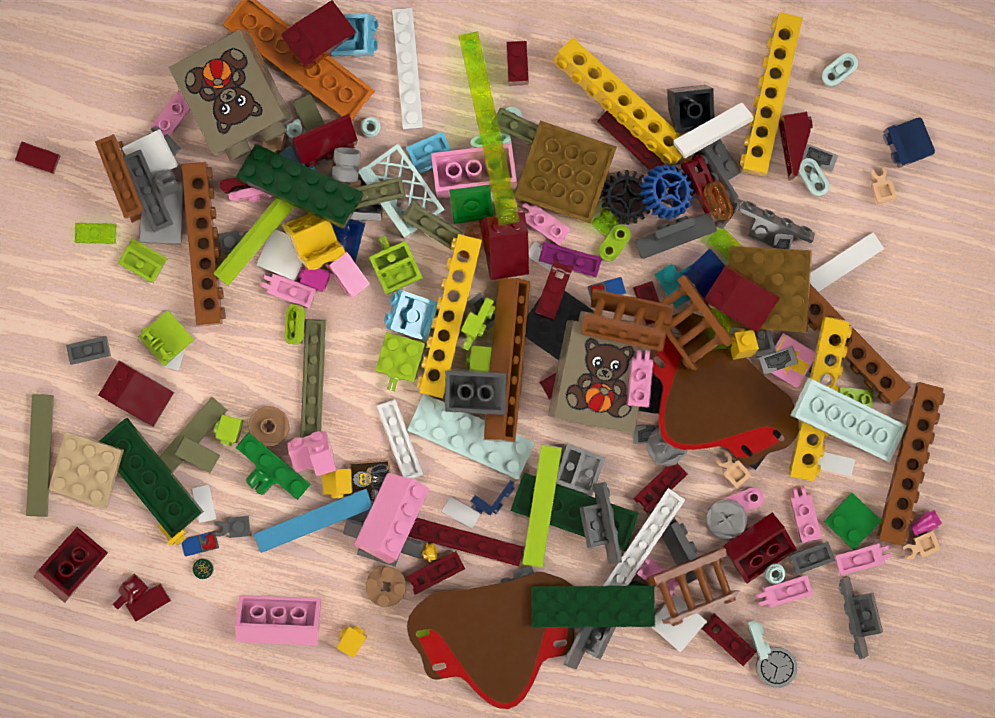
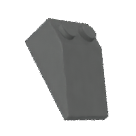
M460 368L446 370L445 412L505 415L507 373Z

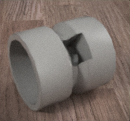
M335 148L333 161L336 164L332 168V178L342 182L357 181L359 168L356 165L360 163L361 152L352 148Z

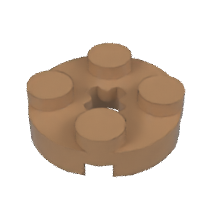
M264 406L255 411L248 423L249 432L267 447L282 443L287 437L290 428L286 414L273 406ZM269 420L271 424L275 425L271 432H267V429L263 428V425L267 424Z
M381 566L374 569L369 574L365 583L367 596L374 604L381 607H390L401 601L406 591V580L403 574L398 569L390 566ZM382 581L391 583L389 592L381 590Z

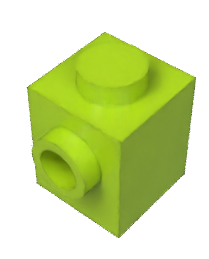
M471 346V354H467L466 366H470L469 369L490 371L492 347Z
M222 414L220 422L215 424L214 433L216 438L220 439L221 444L232 446V443H238L244 420Z

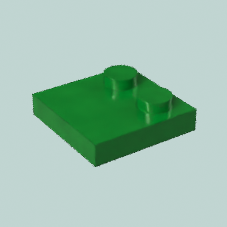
M490 185L449 190L454 224L481 221L486 217H493Z
M851 492L823 522L852 550H855L882 520Z

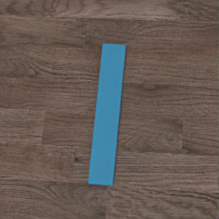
M364 489L255 533L254 537L260 552L263 553L371 509L373 503L368 490Z

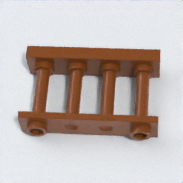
M114 134L95 141L124 218H130L131 223L141 220V212H144V208L124 159L126 155L122 149L124 147L123 142H118Z
M683 275L678 279L680 283L678 289L660 303L670 305L682 295L686 296L688 294L692 299L691 305L673 317L671 324L663 323L662 329L666 330V335L682 355L683 359L681 361L685 367L696 371L698 366L695 362L719 344L722 345L724 343L725 346H729L735 341L709 305L703 301V297L690 279ZM695 311H700L704 316L702 322L677 339L671 329ZM707 327H712L716 332L714 338L689 355L683 345Z
M593 289L591 308H595L593 315L585 313L581 334L663 351L666 330H662L663 323L671 324L674 306ZM603 310L615 312L613 319L601 317ZM623 314L635 317L634 322L621 321ZM643 319L655 321L654 327L641 325Z
M725 548L715 549L698 556L692 561L688 560L647 577L649 585H657V588L660 587L670 617L662 620L663 624H671V626L683 623L682 619L722 602L725 604L731 603L736 600V596L742 594L741 590L731 591L720 563L722 562L721 558L728 556ZM709 563L711 566L713 565L723 595L714 599L703 572L704 565ZM689 571L696 574L706 601L697 606L694 603L685 578L687 576L686 573ZM672 578L678 580L688 607L687 610L680 613L676 610L667 585L669 584L668 580Z

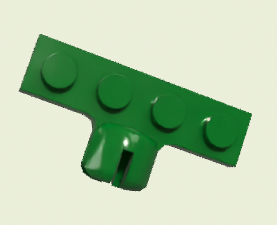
M250 432L236 446L237 450L255 464V469L246 478V482L250 488L253 489L255 487L256 493L264 495L272 485L279 484L298 500L310 487L311 484L295 472L293 468Z

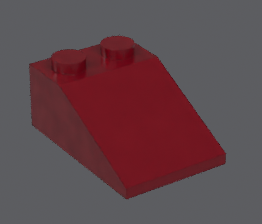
M331 0L296 22L283 32L281 36L303 66L311 69L357 32L335 2Z
M807 111L783 115L779 120L778 125L788 181L793 180L798 175L811 132L810 129L813 128L811 116L808 117Z
M525 212L486 217L479 221L490 281L529 275L528 228Z
M727 265L703 301L754 331L759 332L780 297L732 266Z
M119 360L98 396L154 427L175 392Z
M76 527L37 570L34 578L61 601L66 603L108 552L81 529Z

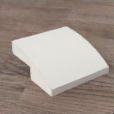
M160 129L122 147L125 155L141 149L152 174H157L166 169L171 170L178 166Z
M275 230L267 239L257 266L297 282L303 263L298 259L290 237L286 233Z
M673 593L672 599L677 612L680 613L687 610L686 603ZM664 603L655 614V627L652 628L681 652L707 621L698 613L682 619L683 623L675 626L663 624L662 620L670 617L667 606Z

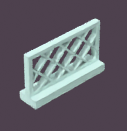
M399 144L392 147L366 167L361 168L358 172L365 183L369 185L380 182L378 178L383 179V181L394 179L387 177L389 166L400 167L398 177H401L403 168L411 169L413 171L412 181L402 180L405 183H411L410 195H406L409 198L408 206L412 198L423 200L422 207L424 208L426 201L435 202L439 208L433 212L436 216L445 210ZM397 150L402 156L400 165L389 163L390 155ZM377 164L386 165L384 176L376 175L372 168ZM414 184L422 185L425 188L424 198L412 196ZM397 200L380 203L404 238H408L413 232L418 230L401 218L403 215L402 211L406 209L399 208Z

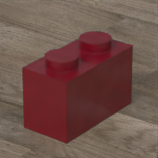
M527 41L506 42L508 86L528 85Z

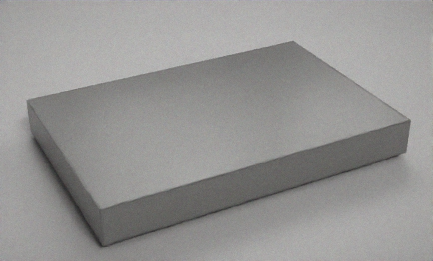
M179 184L177 192L164 198V203L174 225L154 232L145 210L141 212L140 243L181 245L183 184Z

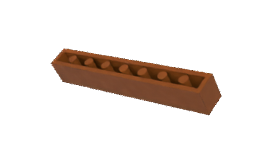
M501 278L498 280L490 371L507 373L506 414H486L484 440L493 442H516L530 281L520 278Z

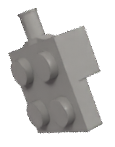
M567 444L564 454L560 457L556 483L592 496L594 492L593 484H596L606 457Z

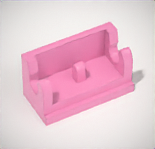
M345 251L346 254L342 255L340 259L328 261L324 264L346 295L353 298L370 283Z
M647 557L636 574L647 581V577L666 569ZM675 578L668 580L669 584H667L671 596L676 586L679 585L678 580H675Z

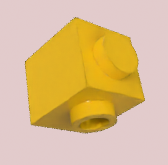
M739 329L732 335L735 342L729 346L733 360L751 357L759 349L754 330Z
M338 469L322 475L323 495L331 494V498H344L343 494L352 493L351 469Z
M350 625L348 629L344 627L338 636L341 640L336 648L354 658L367 638V635L364 634L366 631L358 625L354 627Z

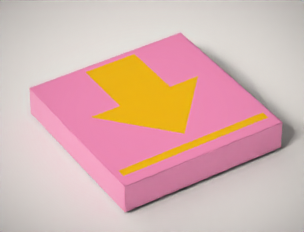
M782 333L775 344L776 352L793 347L798 363L771 372V374L797 389L814 360L815 352Z

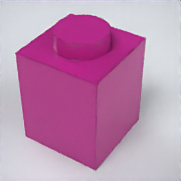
M302 267L299 274L301 284L321 292H325L331 277L330 272L321 268L308 270Z

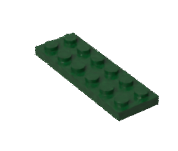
M257 144L254 145L236 175L238 181L343 229L363 197V192Z
M128 418L121 421L98 441L124 450L118 468L119 474L171 538L185 529L204 512Z
M523 473L510 511L530 518L536 482L535 476ZM556 484L550 525L585 537L579 508L597 504L596 498ZM611 503L614 511V523L618 531V544L621 550L626 552L639 513Z
M655 585L531 586L532 628L655 627Z

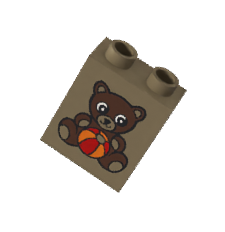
M239 29L169 67L213 155H223L226 153L228 159L233 161L249 153L251 148L248 141L259 135H262L265 143L287 132L283 123L293 117L249 31Z
M580 311L578 321L567 320L548 416L634 434L639 406L627 405L631 359L636 357L637 350H641V359H644V352H650L651 349L581 334L585 313L592 315L593 313ZM621 320V321L633 323L632 321Z

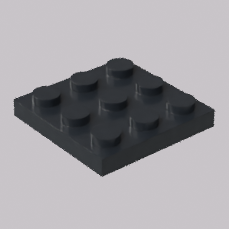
M564 291L554 320L535 313L539 303L538 300L527 315L525 338L558 361L567 320L578 321L580 311L594 312V310L566 291Z

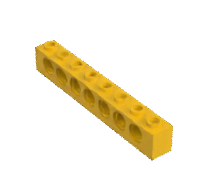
M779 12L777 18L773 17L771 29L774 30L773 37L769 36L766 46L767 49H770L769 55L764 56L762 68H765L764 76L760 75L757 87L761 88L760 94L755 95L753 107H756L755 115H753V121L748 124V126L752 127L751 133L746 134L744 146H747L746 154L742 153L739 165L743 166L742 172L764 177L767 175L803 17ZM786 32L789 35V39H780L778 33ZM774 52H783L784 58L781 60L775 58ZM772 70L778 71L780 78H771L769 72ZM773 90L776 96L770 99L766 97L765 91ZM768 109L771 112V117H762L760 111ZM759 128L764 129L767 133L766 137H758L756 130ZM759 148L762 151V156L754 157L751 150Z
M572 37L557 52L552 61L560 70L569 75L573 82L579 84L590 97H593L601 104L603 109L610 112L620 124H623L630 130L634 137L640 139L650 151H653L660 157L664 164L675 166L683 156L675 147L673 140L682 135L679 132L676 133L674 128L575 38Z
M458 234L457 238H453L451 249L454 250L453 257H449L446 269L449 270L448 277H444L441 289H444L443 297L438 298L436 308L440 310L438 317L434 316L431 328L435 330L433 337L429 336L426 348L430 350L428 356H424L422 368H425L424 375L419 376L417 387L420 388L419 393L444 398L446 370L451 369L483 240ZM467 251L469 253V260L464 263L458 260L459 252ZM457 270H461L464 273V280L461 282H456L453 279V274ZM452 290L458 291L460 295L459 300L456 302H452L448 298V294ZM446 310L454 312L455 317L453 321L448 322L444 319L443 314ZM441 330L449 332L450 338L447 341L439 339L438 334ZM440 349L444 351L445 358L442 361H437L434 358L435 350ZM432 369H436L440 373V378L436 381L429 378V371Z
M823 316L810 379L820 383L821 376L828 374L830 375V381L823 385L838 392L839 386H836L837 378L842 376L843 366H840L842 358H845L847 354L845 342L846 338H850L852 326H849L850 322L847 320ZM833 334L839 336V342L835 345L829 343V338ZM833 354L835 361L830 365L825 364V357ZM800 420L788 473L790 477L813 482L815 477H819L821 465H818L819 458L823 457L825 452L823 440L824 437H828L829 433ZM810 434H816V442L808 443L807 437ZM805 454H812L813 459L809 463H804L802 461Z

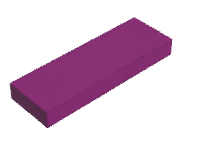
M544 242L538 260L539 262L552 265L555 259L560 261V264L573 266L572 271L597 278L602 258Z

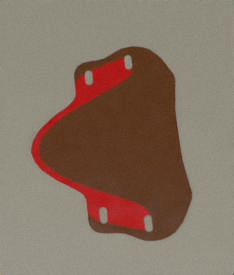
M692 313L677 324L675 328L681 333L682 337L702 322L704 316ZM707 327L683 345V347L691 355L712 340L716 332L712 327ZM667 335L665 336L663 351L651 349L649 359L653 360L652 372L661 380L663 385L659 409V429L661 436L667 444L681 450L725 447L742 463L753 465L767 454L787 448L797 437L799 422L798 418L791 416L794 404L790 396L767 379L746 357L733 360L730 346H725L724 343L722 345L719 344L695 362L698 366L696 371L685 367L681 361L683 359L682 355ZM654 357H659L664 362L665 367H659L654 362ZM773 430H777L784 437V440L779 441L773 435ZM743 445L752 451L753 455L751 457L742 451L741 447Z
M536 572L504 583L463 590L435 591L416 605L410 613L407 622L408 636L413 646L419 652L424 670L429 678L439 680L460 677L490 705L499 709H511L525 699L543 662L549 658L567 655L575 639L574 627L532 628L531 586H572V584L561 577L545 572ZM425 629L430 631L428 636H416L417 631ZM555 641H567L565 646L554 647L553 645ZM435 664H446L445 669L436 671L433 670V665Z

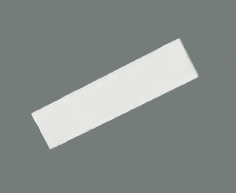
M740 103L673 140L674 145L682 156L686 158L753 121V115L743 103Z
M874 232L811 272L810 284L819 292L884 250Z
M396 399L377 405L401 475L411 479L422 476L423 472Z

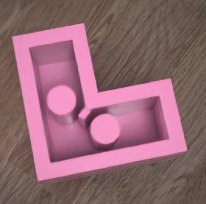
M317 431L309 436L297 437L287 442L288 452L295 472L314 467L316 476L336 471L333 449L326 431Z

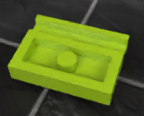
M132 238L118 264L154 284L168 258Z

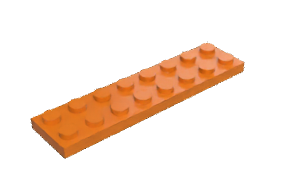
M241 0L222 24L232 33L239 29L249 31L260 54L341 117L349 114L353 121L375 92V90L329 55L311 69L305 68L281 36L291 26L257 0Z

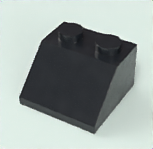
M697 85L667 89L668 111L676 133L691 131L715 118L714 89L712 87Z

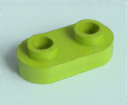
M622 224L612 228L599 248V256L602 260L611 262L618 257L631 237L629 228ZM618 231L624 232L623 238L617 236ZM608 247L613 250V253L610 255L605 252V249Z
M291 304L286 310L284 337L288 344L298 345L304 338L305 310L302 305Z

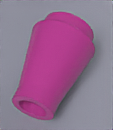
M928 510L910 526L917 536L939 528L938 526L942 522L935 510L931 512Z

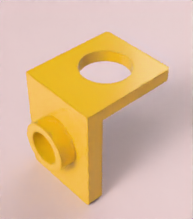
M161 524L158 525V528L169 540L167 542L169 546L174 544L178 546L186 539L185 535L188 533L186 528L171 538Z

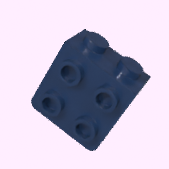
M920 117L897 126L893 125L883 131L884 141L887 146L889 145L892 152V161L898 168L935 153L923 119Z
M512 480L509 481L492 506L474 495L470 501L473 503L472 508L480 514L483 511L490 516L492 513L497 514L503 506L500 503L503 497L508 498L515 489L512 486L514 482Z

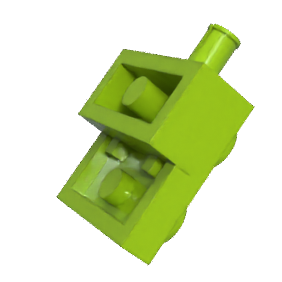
M386 235L383 236L386 244H384L382 237L378 238L383 250L370 256L369 259L386 295L423 279L406 241L390 246Z
M486 297L478 315L469 313L461 329V333L466 335L461 348L469 351L473 341L478 336L482 337L487 326L484 323L487 318L491 319L496 309L493 306V300Z
M386 332L375 371L385 374L390 378L387 390L391 389V391L395 392L398 380L415 383L425 343Z

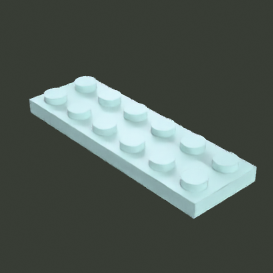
M810 378L807 379L791 416L887 462L891 461L907 426Z
M423 394L407 431L518 480L535 443L519 435H516V442L484 440L485 420L469 413L445 412L444 402L426 394Z

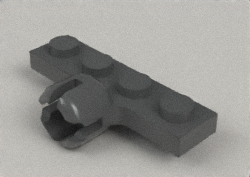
M141 149L124 156L153 231L158 232L174 225L164 203L166 196L179 190V184L174 180L176 178L174 173L170 169H166L157 174H152Z

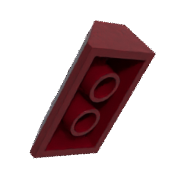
M347 114L293 137L291 147L299 164L312 168L318 165V161L322 159L326 161L333 159L335 148L355 149L358 139L351 117Z
M773 512L722 546L747 584L764 573L769 565L777 564L797 550L787 530Z

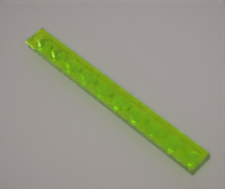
M477 31L458 35L498 223L500 226L519 222L479 33Z

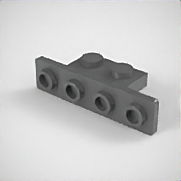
M721 139L695 152L693 156L700 154L703 157L719 195L727 206L738 198L737 193L728 180L740 174L741 170Z
M743 201L738 208L739 212L755 218L748 236L771 247L774 245L776 234L793 235L808 243H812L815 233L810 228L796 225L788 218L778 217L770 210L758 208L753 202Z
M711 213L689 219L687 216L681 217L676 220V224L669 226L668 223L658 226V230L654 234L636 240L635 244L641 259L716 232L717 228Z
M606 482L593 484L597 504L579 508L587 548L605 545L608 563H621L622 551L617 539L618 531L615 527L614 511L609 498L610 490Z
M673 517L661 537L676 565L697 558L695 553L698 550L693 541H688L686 537L688 531L683 523L679 524L675 517ZM692 571L686 573L687 583L697 579L696 574Z
M348 518L343 534L357 538L364 523ZM407 537L400 553L420 558L424 543ZM358 548L357 555L396 567L398 559L388 564Z
M848 576L840 579L839 590L841 595L844 596V611L850 620L849 631L854 637V651L859 659H864L869 656L864 636L880 634L883 632L874 592L854 596L851 580Z
M581 627L575 636L570 651L566 655L564 665L577 669L585 652L601 660L616 627Z

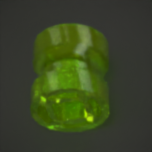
M604 208L600 212L599 218H595L591 224L602 235L606 236L610 232L609 228L618 223V219Z

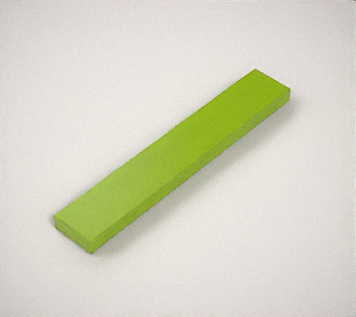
M276 198L213 274L229 286L295 206Z
M541 444L523 558L524 565L543 568L562 447Z

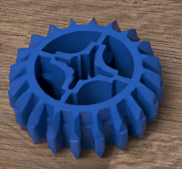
M668 164L656 166L654 170L648 171V175L643 178L644 183L640 186L644 189L640 195L645 196L642 202H647L648 204L646 210L652 209V215L658 214V218H666L667 220L684 214L686 209L691 206L689 201L693 197L689 194L694 190L689 188L692 182L686 180L688 174L682 175V169L676 170L675 166H668ZM663 177L670 179L673 183L668 182L666 179L664 180ZM661 201L666 202L667 205L670 204L671 207L664 205Z

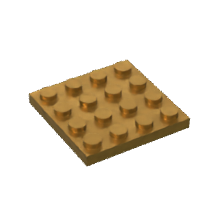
M540 120L514 198L591 223L617 146Z
M729 246V265L780 297L761 327L762 330L807 332L812 250ZM726 315L725 327L751 329Z

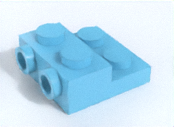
M369 13L344 15L357 33L331 52V56H374V51L378 49V42L375 39L378 21L375 19V16Z
M397 290L390 299L392 308L385 315V328L427 341L433 318L436 314L437 302L403 290Z

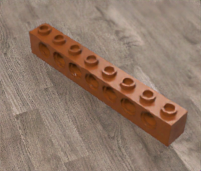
M206 162L181 164L196 325L223 324L222 319H226L225 308L221 307V299H224L223 287H219V278L213 274L218 268L217 259H220V250L215 244V239H218V229L214 227L213 219H216V208L212 207L211 199L215 198L214 188L210 187V179H213L212 167H208ZM197 179H202L204 182L203 187L200 189L194 188V182ZM199 199L205 200V206L202 209L196 208V202ZM201 219L207 220V226L204 229H199L197 226L198 221ZM203 239L209 240V246L206 249H200L199 243ZM204 259H210V268L206 270L202 269V261ZM206 279H211L213 281L212 288L205 290L203 282ZM208 299H213L215 302V306L211 310L205 308V302Z
M810 284L809 307L810 305H816L819 308V313L815 316L808 310V326L813 331L818 330L820 332L823 316L845 320ZM852 327L850 338H847L845 344L847 346V354L842 360L846 359L851 364L849 368L856 375L860 373L865 378L863 382L871 390L874 388L879 393L878 398L884 404H894L911 387ZM833 334L830 336L829 343L831 345L838 343V335ZM854 348H858L861 351L859 359H855L852 356ZM868 363L875 365V372L873 374L868 373L866 370ZM883 377H886L890 382L889 387L886 389L880 384Z
M922 382L916 383L905 424L907 426L902 436L881 517L882 521L876 536L877 540L903 546L904 542L907 543L909 531H907V528L914 519L915 512L912 509L914 503H917L920 492L917 490L919 483L922 484L925 472L922 471L924 464L928 463L930 452L927 451L929 444L932 445L935 433L933 428L934 424L937 425L939 422L940 413H938V409L945 399L944 388ZM925 400L931 403L929 411H925L922 407ZM921 419L926 422V428L923 431L917 427V423ZM915 439L921 442V448L918 451L912 447ZM909 459H914L916 462L914 470H910L907 467ZM906 478L911 481V487L908 490L902 487V482ZM900 498L906 501V506L902 510L897 507V501ZM894 518H899L901 521V526L898 529L892 527Z

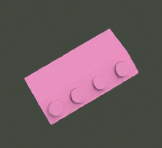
M512 143L431 153L437 199L450 198L449 190L490 185L491 193L517 189Z
M387 473L354 546L388 564L396 561L429 488L411 478Z
M240 595L235 622L236 642L318 645L321 598Z

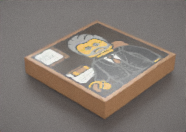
M390 460L349 463V469H351V495L367 489L371 501L374 502L386 474H391Z

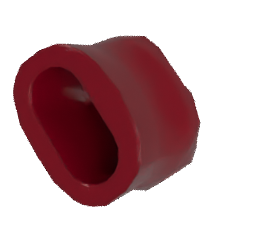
M134 573L120 585L119 593L121 596L112 605L118 610L125 602L135 604L148 589V586Z

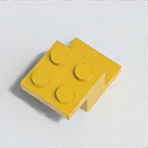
M306 213L282 224L284 232L291 239L298 259L308 270L318 269L322 264L328 261H336L346 254L343 246L337 241L331 223Z

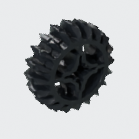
M625 170L624 177L618 171V179L611 175L610 180L612 183L605 181L604 184L608 189L603 188L601 191L606 194L600 196V200H606V203H603L601 207L609 208L605 212L606 215H609L611 212L613 213L612 221L616 216L619 217L618 224H621L622 220L626 219V225H629L631 218L634 224L638 222L637 216L641 220L645 219L642 212L650 213V210H646L647 202L643 203L638 211L631 213V204L645 199V196L631 190L630 182L636 184L644 191L640 187L644 175L641 174L639 179L635 178L636 171H633L632 177L629 176L628 170ZM624 182L623 192L611 195L612 189L617 184ZM626 191H628V193L632 195V198L628 203V207L627 202H625V199H622ZM611 201L620 202L624 207V213L618 211Z

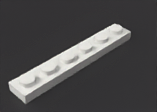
M393 9L403 130L422 129L423 119L413 9Z
M667 489L621 558L622 562L617 564L603 586L629 585L684 503L685 499L671 489Z

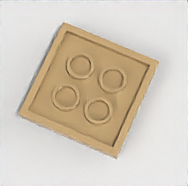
M68 431L65 432L48 490L104 509L107 508L124 450Z

